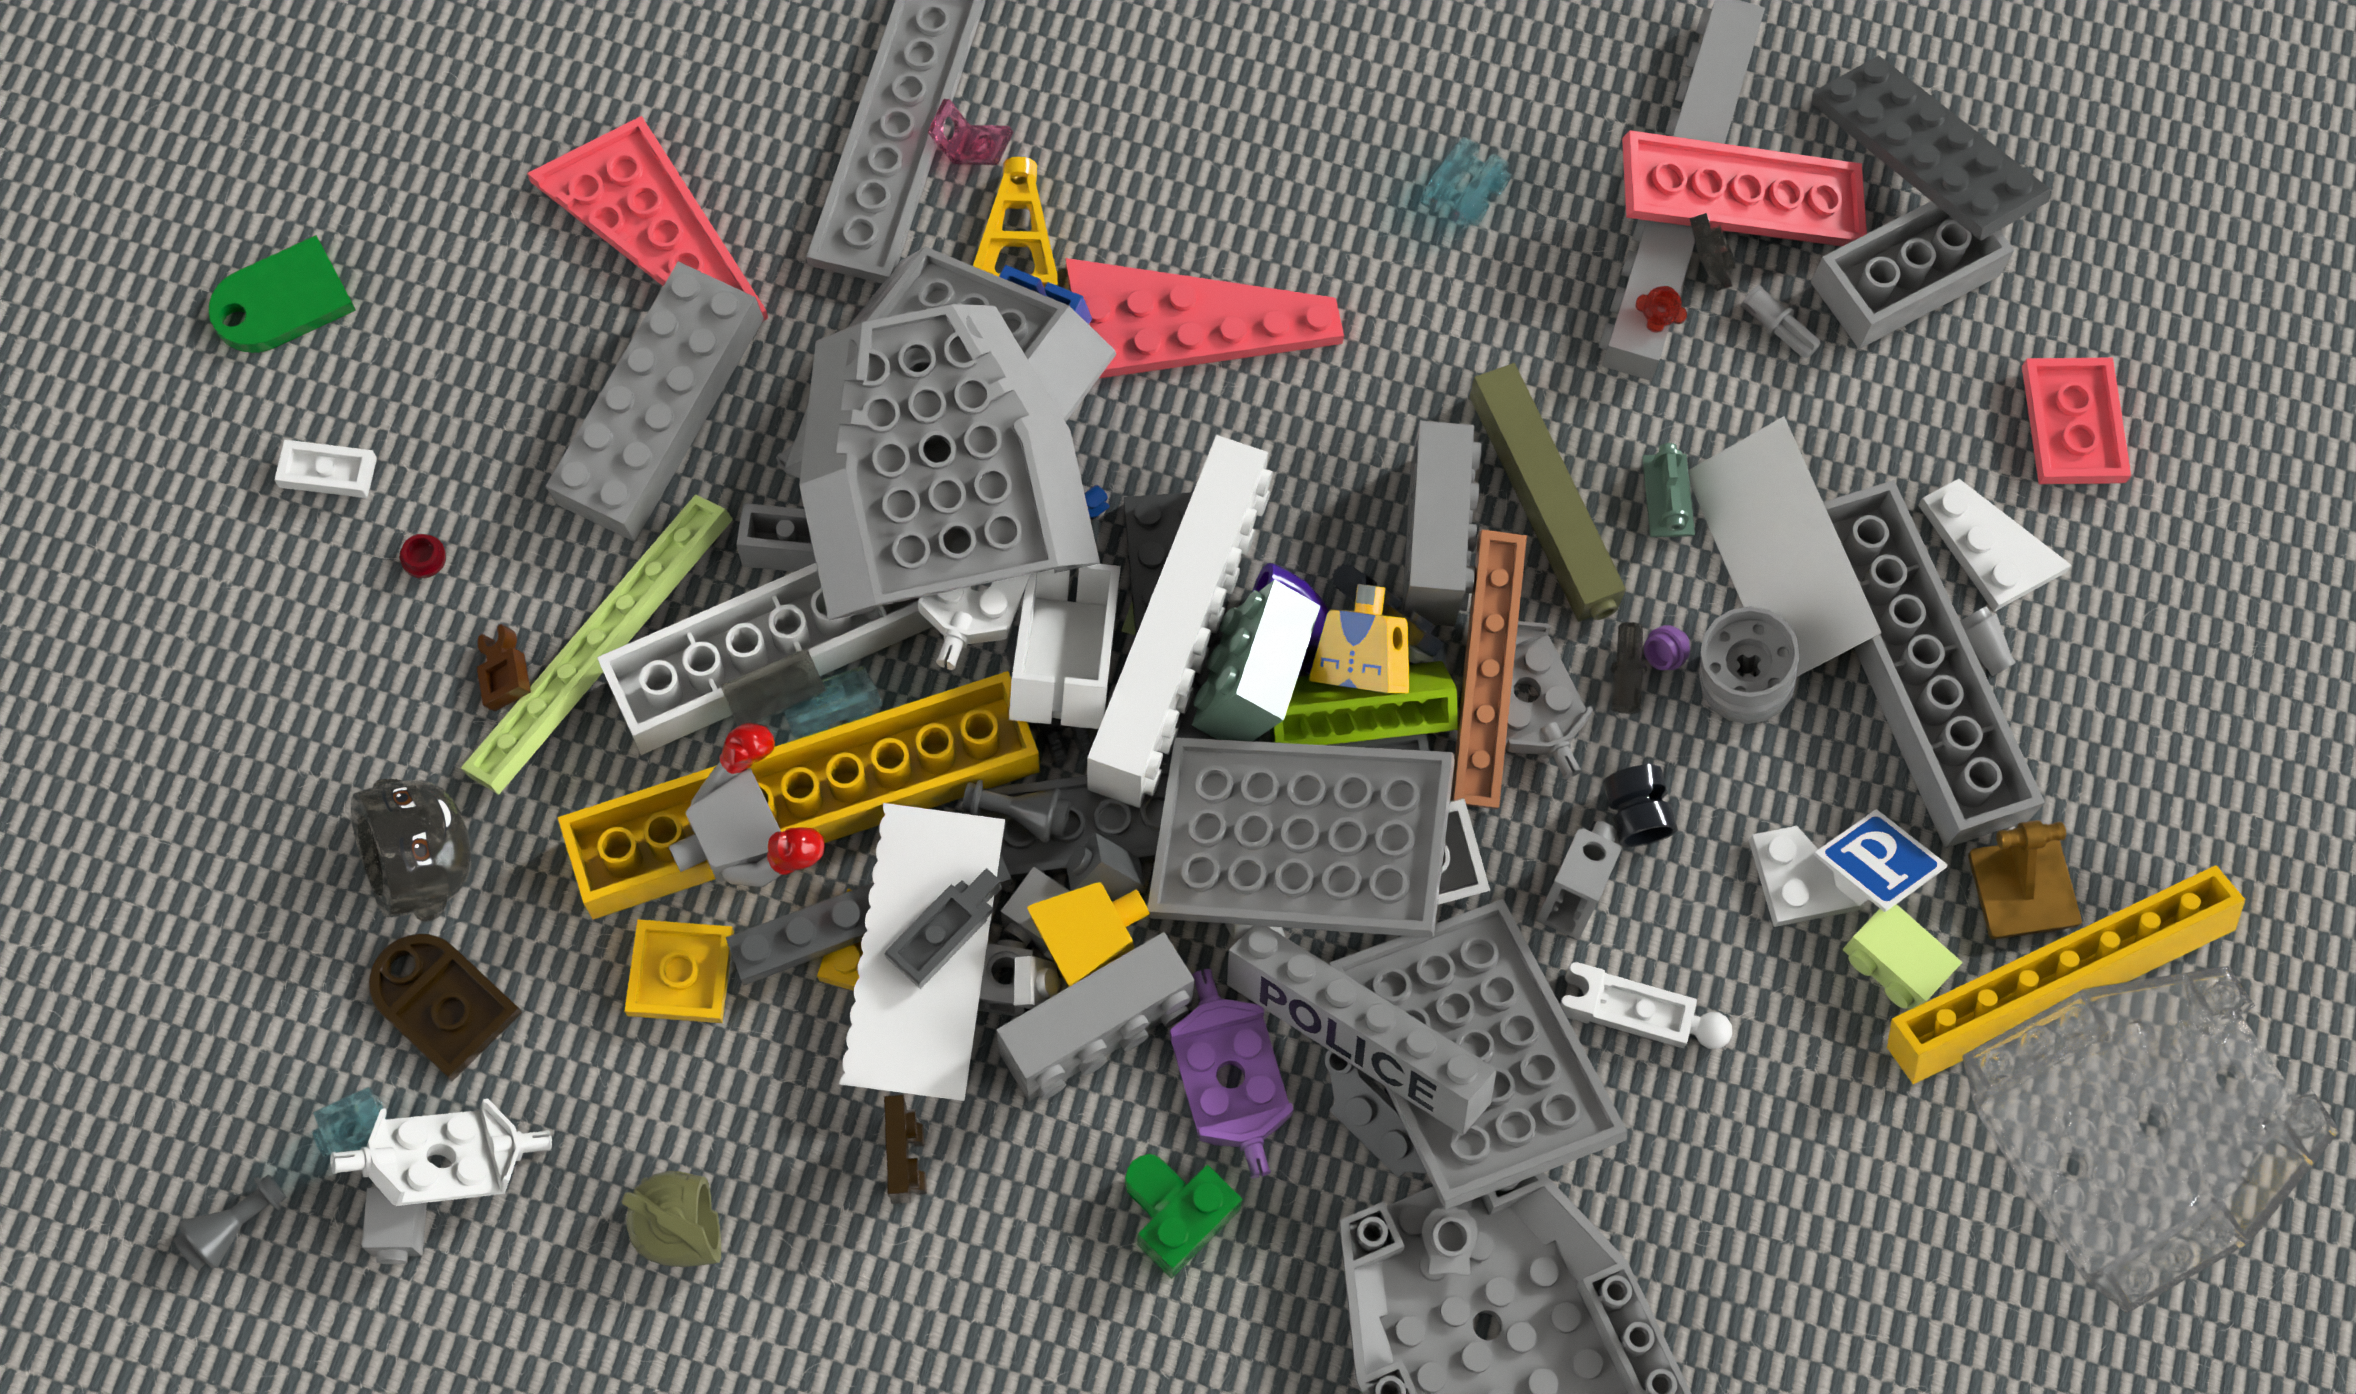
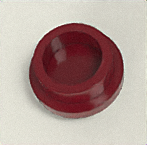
M416 534L404 542L400 550L399 559L403 569L410 576L429 578L436 575L443 568L446 562V551L441 541L436 537Z

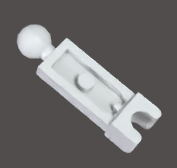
M1578 962L1571 963L1567 969L1565 980L1569 984L1579 987L1583 992L1581 997L1566 995L1562 998L1560 1006L1569 1019L1587 1024L1591 1021L1680 1048L1686 1046L1689 1034L1695 1035L1699 1043L1708 1049H1719L1730 1042L1732 1025L1728 1018L1719 1012H1709L1701 1017L1695 1016L1697 999L1605 973L1603 969Z

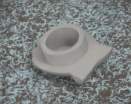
M1456 1206L1447 1210L1444 1207L1442 1209H1433L1430 1215L1426 1216L1422 1225L1423 1241L1430 1257L1428 1273L1432 1275L1442 1273L1471 1275L1469 1260L1478 1238V1228L1475 1219L1469 1215L1468 1211L1465 1209L1459 1210Z

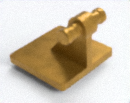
M2040 820L2021 822L2013 830H1999L1996 835L1998 845L1974 848L1968 853L1987 931L1991 939L1995 940L2075 928L2082 923L2060 843L2061 840L2066 838L2064 823L2054 822L2047 825L2042 824Z

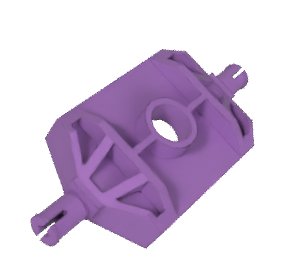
M1204 969L1203 977L1200 970L1192 974L1200 999L1198 1007L1170 1030V1040L1199 1141L1218 1146L1239 1147L1240 1152L1244 1151L1251 1174L1250 1177L1252 1179L1259 1178V1168L1263 1177L1271 1173L1263 1149L1264 1139L1280 1128L1292 1116L1294 1110L1292 1103L1288 1101L1263 1017L1264 1009L1258 1004L1222 999L1221 996H1218L1212 970ZM1233 1065L1242 1071L1244 1081L1236 1088H1226L1218 1082L1217 1072L1223 1066Z

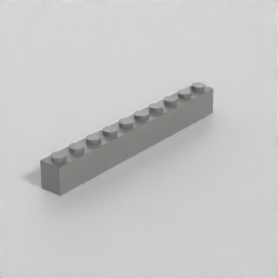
M1715 0L1712 10L1703 8L1696 33L1703 34L1701 44L1697 42L1692 43L1686 66L1693 68L1691 77L1682 76L1675 98L1676 101L1683 102L1680 112L1671 111L1665 135L1725 144L1765 7L1741 0ZM1638 219L1632 240L1639 241L1640 243L1637 252L1628 250L1621 272L1622 276L1629 277L1626 288L1617 286L1610 312L1617 313L1614 325L1610 323L1605 324L1598 347L1606 350L1602 363L1603 367L1652 381L1662 354L1699 227Z

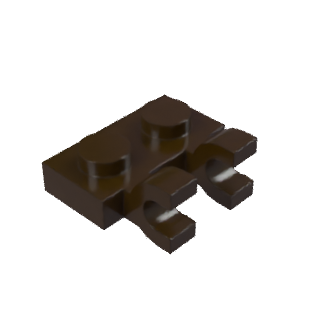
M904 1095L884 1096L888 1197L891 1204L911 1203V1191L916 1192L917 1195L927 1194L926 1173L919 1170L918 1158H909L908 1143H912L915 1147L925 1146L924 1126L922 1123L917 1122L915 1109L907 1110Z

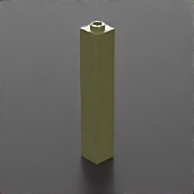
M1512 363L1475 376L1469 397L1577 621L1580 622L1590 617H1593L1594 620H1601L1611 616L1618 610L1626 588L1516 364Z

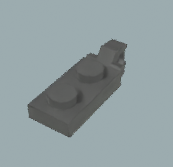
M986 868L969 886L963 880L956 886L951 884L884 953L885 957L921 989L987 921V918L994 911L987 902L1002 889L1001 880Z

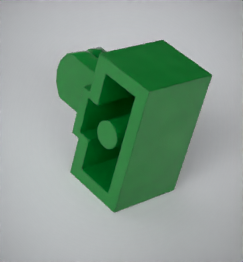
M1153 1154L1139 1156L1127 1168L1125 1177L1127 1193L1152 1218L1138 1233L1137 1245L1171 1279L1241 1209L1243 1199L1208 1164L1188 1184L1160 1157Z

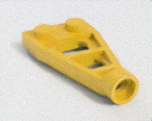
M1011 157L1003 163L1002 181L973 266L999 277L1000 273L996 272L995 265L1003 247H1028L1032 253L1035 266L1033 273L1030 275L1040 278L1044 288L1048 282L1058 286L1057 271L1036 185L1037 164L1030 158ZM1028 209L1031 219V231H1003L1002 227L1006 210Z

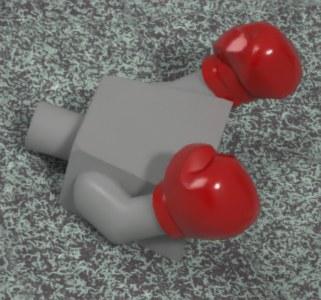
M745 723L729 732L723 745L722 754L719 757L720 762L709 774L691 800V806L685 812L694 834L669 846L680 872L707 860L717 881H727L733 885L764 887L781 875H788L795 870L811 867L822 857L825 843L823 836L817 830L798 827L788 828L781 832L750 768L753 763L763 760L774 750V736L767 727L755 723Z

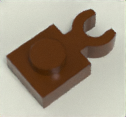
M502 624L497 626L498 640L496 643L495 640L484 634L478 636L477 642L479 651L485 654L487 659L486 662L477 666L482 704L492 711H497L531 693L525 655L515 649L517 644L516 633Z

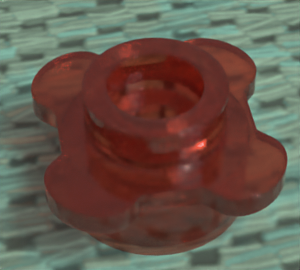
M1669 286L1656 287L1648 295H1640L1635 303L1636 309L1643 312L1647 319L1646 326L1648 330L1654 333L1662 332L1665 326L1673 323L1682 324L1687 318V311L1681 307L1682 302L1679 294ZM1662 307L1665 311L1659 312L1657 308Z

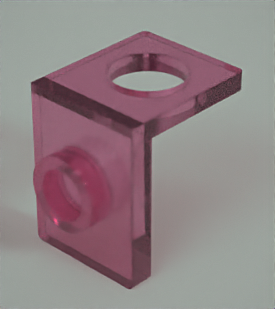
M943 99L928 129V134L952 164L998 165L1014 133L1010 126L970 125L950 99ZM948 116L954 123V134L949 141L945 138L943 132L944 121Z

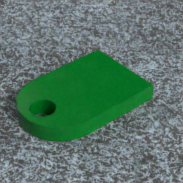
M317 235L230 274L218 284L209 302L210 321L222 341L236 350L248 353H259L274 349L356 311ZM234 312L246 314L241 324L233 327L224 325L225 319Z

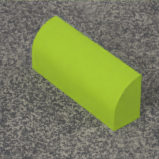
M1443 661L1409 664L1408 694L1385 693L1309 681L1310 676L1297 677L1284 720L1269 731L1273 743L1331 745L1458 730L1457 689Z

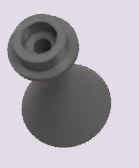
M979 779L977 784L968 782L962 809L970 811V815H976L979 808L1009 815L1043 843H1046L1050 840L1051 835L1063 836L1071 801L1060 798L1061 792L1058 788L1016 797L983 790V780Z
M269 1174L262 1180L256 1177L254 1181L258 1189L231 1209L185 1219L180 1222L182 1233L175 1237L173 1241L194 1269L199 1270L205 1264H208L211 1268H218L239 1229L245 1222L269 1204L277 1210L281 1208L279 1203L287 1197Z

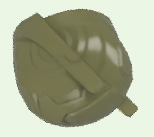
M680 1171L656 1173L649 1178H643L641 1184L635 1188L633 1193L626 1192L621 1202L628 1207L626 1221L629 1239L636 1251L645 1259L671 1267H691L720 1263L721 1233L718 1212L712 1210L710 1187L706 1177Z

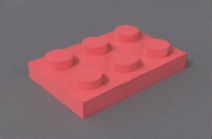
M2113 357L2027 358L2022 365V373L2038 484L2126 483L2131 477Z

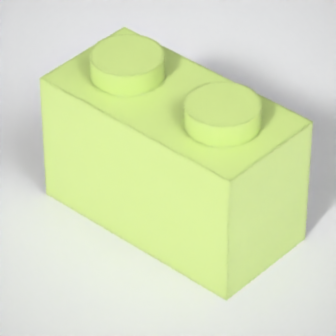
M1897 904L1886 912L1879 909L1842 949L1849 955L1848 959L1857 971L1866 976L1871 975L1885 987V993L1893 1003L1909 1010L1927 1002L1963 963Z

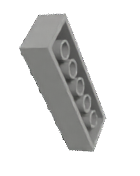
M679 261L677 262L545 486L557 505L633 542L636 541L764 319L756 297Z

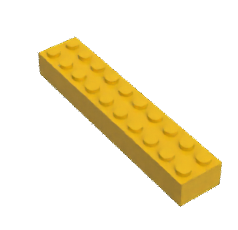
M1009 671L775 746L771 754L763 760L753 763L750 768L781 832L788 828H813L823 836L824 843L880 825L882 818L885 816L883 803L930 809L963 798L968 782L977 784L979 779L983 780V789H988L1040 772L1039 753L1028 723L1025 721L1009 720L1012 681ZM716 766L557 817L583 903L592 920L716 879L707 860L680 872L669 849L670 845L694 834L685 812L691 806L693 797Z

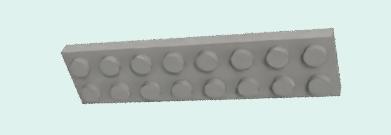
M895 0L806 256L808 266L883 284L898 265L985 5V0Z

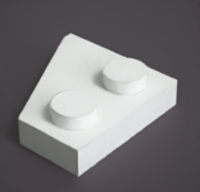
M1798 826L1752 834L1749 843L1774 927L1859 911L1864 906V904L1859 906L1835 887L1834 871L1814 856V853L1818 850L1817 847Z

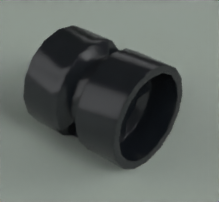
M1655 764L1633 766L1617 771L1605 778L1603 785L1610 809L1618 810V813L1613 817V822L1621 846L1637 847L1656 843L1669 838L1678 831L1671 803L1663 801L1668 791L1660 766Z

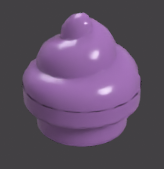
M1660 626L1651 631L1648 639L1645 641V657L1658 670H1675L1681 667L1689 657V638L1683 631L1674 626Z

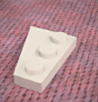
M1960 479L1923 497L1918 505L1994 612L2065 574L2072 566Z

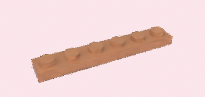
M1483 529L1478 532L1474 585L1471 597L1450 801L1464 798L1466 806L1498 809L1500 804L1527 535Z

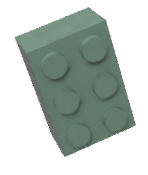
M1273 580L1259 592L1254 590L1237 609L1234 607L1230 608L1220 624L1219 630L1223 632L1220 644L1213 650L1207 662V668L1210 670L1207 682L1201 686L1194 700V706L1197 707L1192 726L1217 740L1253 741L1282 722L1285 718L1320 606L1280 582Z

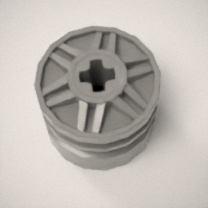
M1751 606L1732 609L1714 620L1704 634L1700 651L1701 665L1699 674L1702 695L1713 711L1729 721L1744 724L1767 721L1783 711L1793 697L1800 654L1796 634L1786 620L1770 610ZM1741 670L1746 673L1743 677L1740 676ZM1752 671H1755V672H1756V677H1754L1753 675H1751V674H1749V673H1751Z

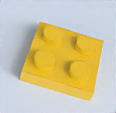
M637 919L624 1010L626 1015L630 1017L723 1023L731 962V951L726 937L734 935L733 927Z

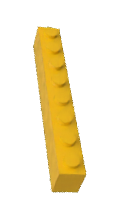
M2215 865L1892 1018L1887 1049L1912 1084L1920 1082L2235 931L2246 899L2218 866Z

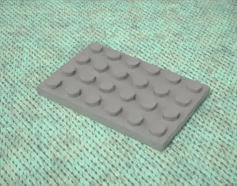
M1175 737L1147 906L1150 918L1434 938L1455 762L1453 752Z
M1504 899L1436 923L1434 938L1400 936L1330 962V965L1497 1069L1491 1104L1464 1135L1386 1087L1445 1210L1627 1140L1628 1131Z

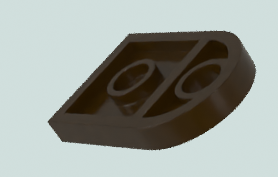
M412 934L402 937L388 945L379 954L371 969L369 990L376 1008L451 1081L457 1078L522 1013L517 1005L454 946L438 936ZM401 956L415 958V968L410 975L403 978H396L391 975V966L397 958Z

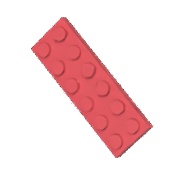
M1631 130L1622 138L1626 218L1835 246H1844L1867 234L1862 163Z

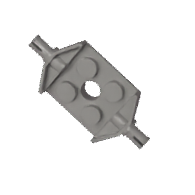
M1518 621L1505 748L1511 753L1547 755L1548 759L1553 757L1563 775V779H1569L1571 775L1574 777L1582 771L1570 750V742L1588 721L1593 709L1591 706L1586 709L1548 635L1551 628L1550 625L1547 623ZM1519 684H1529L1536 689L1538 699L1533 702H1523L1515 696L1514 688Z

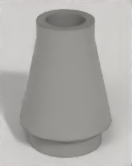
M1987 606L1960 621L1978 660L1987 668L1991 676L2016 663L2010 653L1997 614L1992 616Z

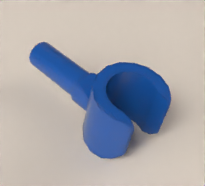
M1095 485L1084 493L1090 519L1096 518L1110 507L1106 502L1108 496L1100 486Z

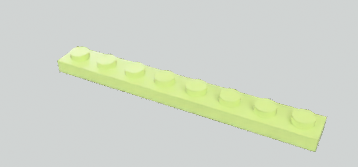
M696 494L530 686L531 693L517 701L463 764L461 769L471 779L498 795L504 790L603 673L597 657L627 645L733 519L727 510Z

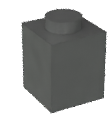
M1097 833L1084 846L1077 847L1066 864L1071 891L1101 882L1113 902L1135 889L1140 893L1145 887L1139 857Z

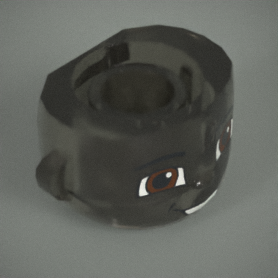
M380 779L373 784V787L354 793L351 799V820L355 841L377 906L383 916L398 917L414 913L417 919L424 922L440 917L445 911L446 903L458 894L471 871V851L467 828L462 814L452 797L443 788L423 780L401 781L397 779Z

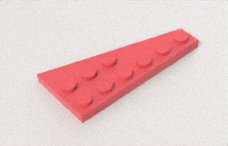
M642 116L527 173L533 185L662 286H664L679 261L756 297L764 318L763 321L768 319L767 310Z
M1065 258L1070 291L1084 297L1092 317L1089 325L1116 352V356L1099 378L1343 344L1344 333L1337 300L1334 297Z

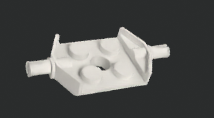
M958 528L949 530L944 541L946 549L955 554L965 552L971 543L969 535L964 530ZM1030 574L992 582V585L984 591H975L967 587L919 598V612L944 635V644L936 663L945 668L947 662V669L954 670L962 647L966 648L968 644L1006 639Z
M483 1099L478 1111L385 1120L386 1109H381L367 1147H362L361 1150L332 1152L330 1165L333 1174L362 1170L363 1177H369L395 1206L505 1194L515 1162L521 1160L523 1153L550 1151L552 1148V1137L549 1130L530 1133L516 1131L515 1126L489 1099ZM432 1155H442L450 1160L452 1166L438 1168L430 1163L427 1158Z

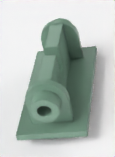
M1674 443L1662 444L1659 446V452L1656 455L1642 456L1650 537L1695 536L1687 454H1682L1680 450H1677V445Z

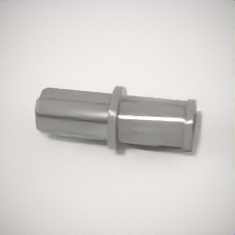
M1756 286L1744 298L1741 307L1768 329L1767 334L1770 337L1776 334L1804 358H1808L1817 350L1820 340L1793 317L1794 310L1792 308L1786 309L1783 305L1779 304L1762 286Z

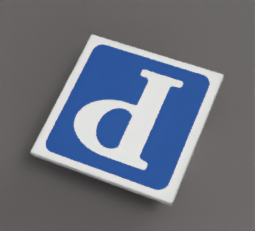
M1877 809L1814 853L1815 857L1834 871L1835 887L1859 906L1869 899L1884 912L1946 869L1948 865Z

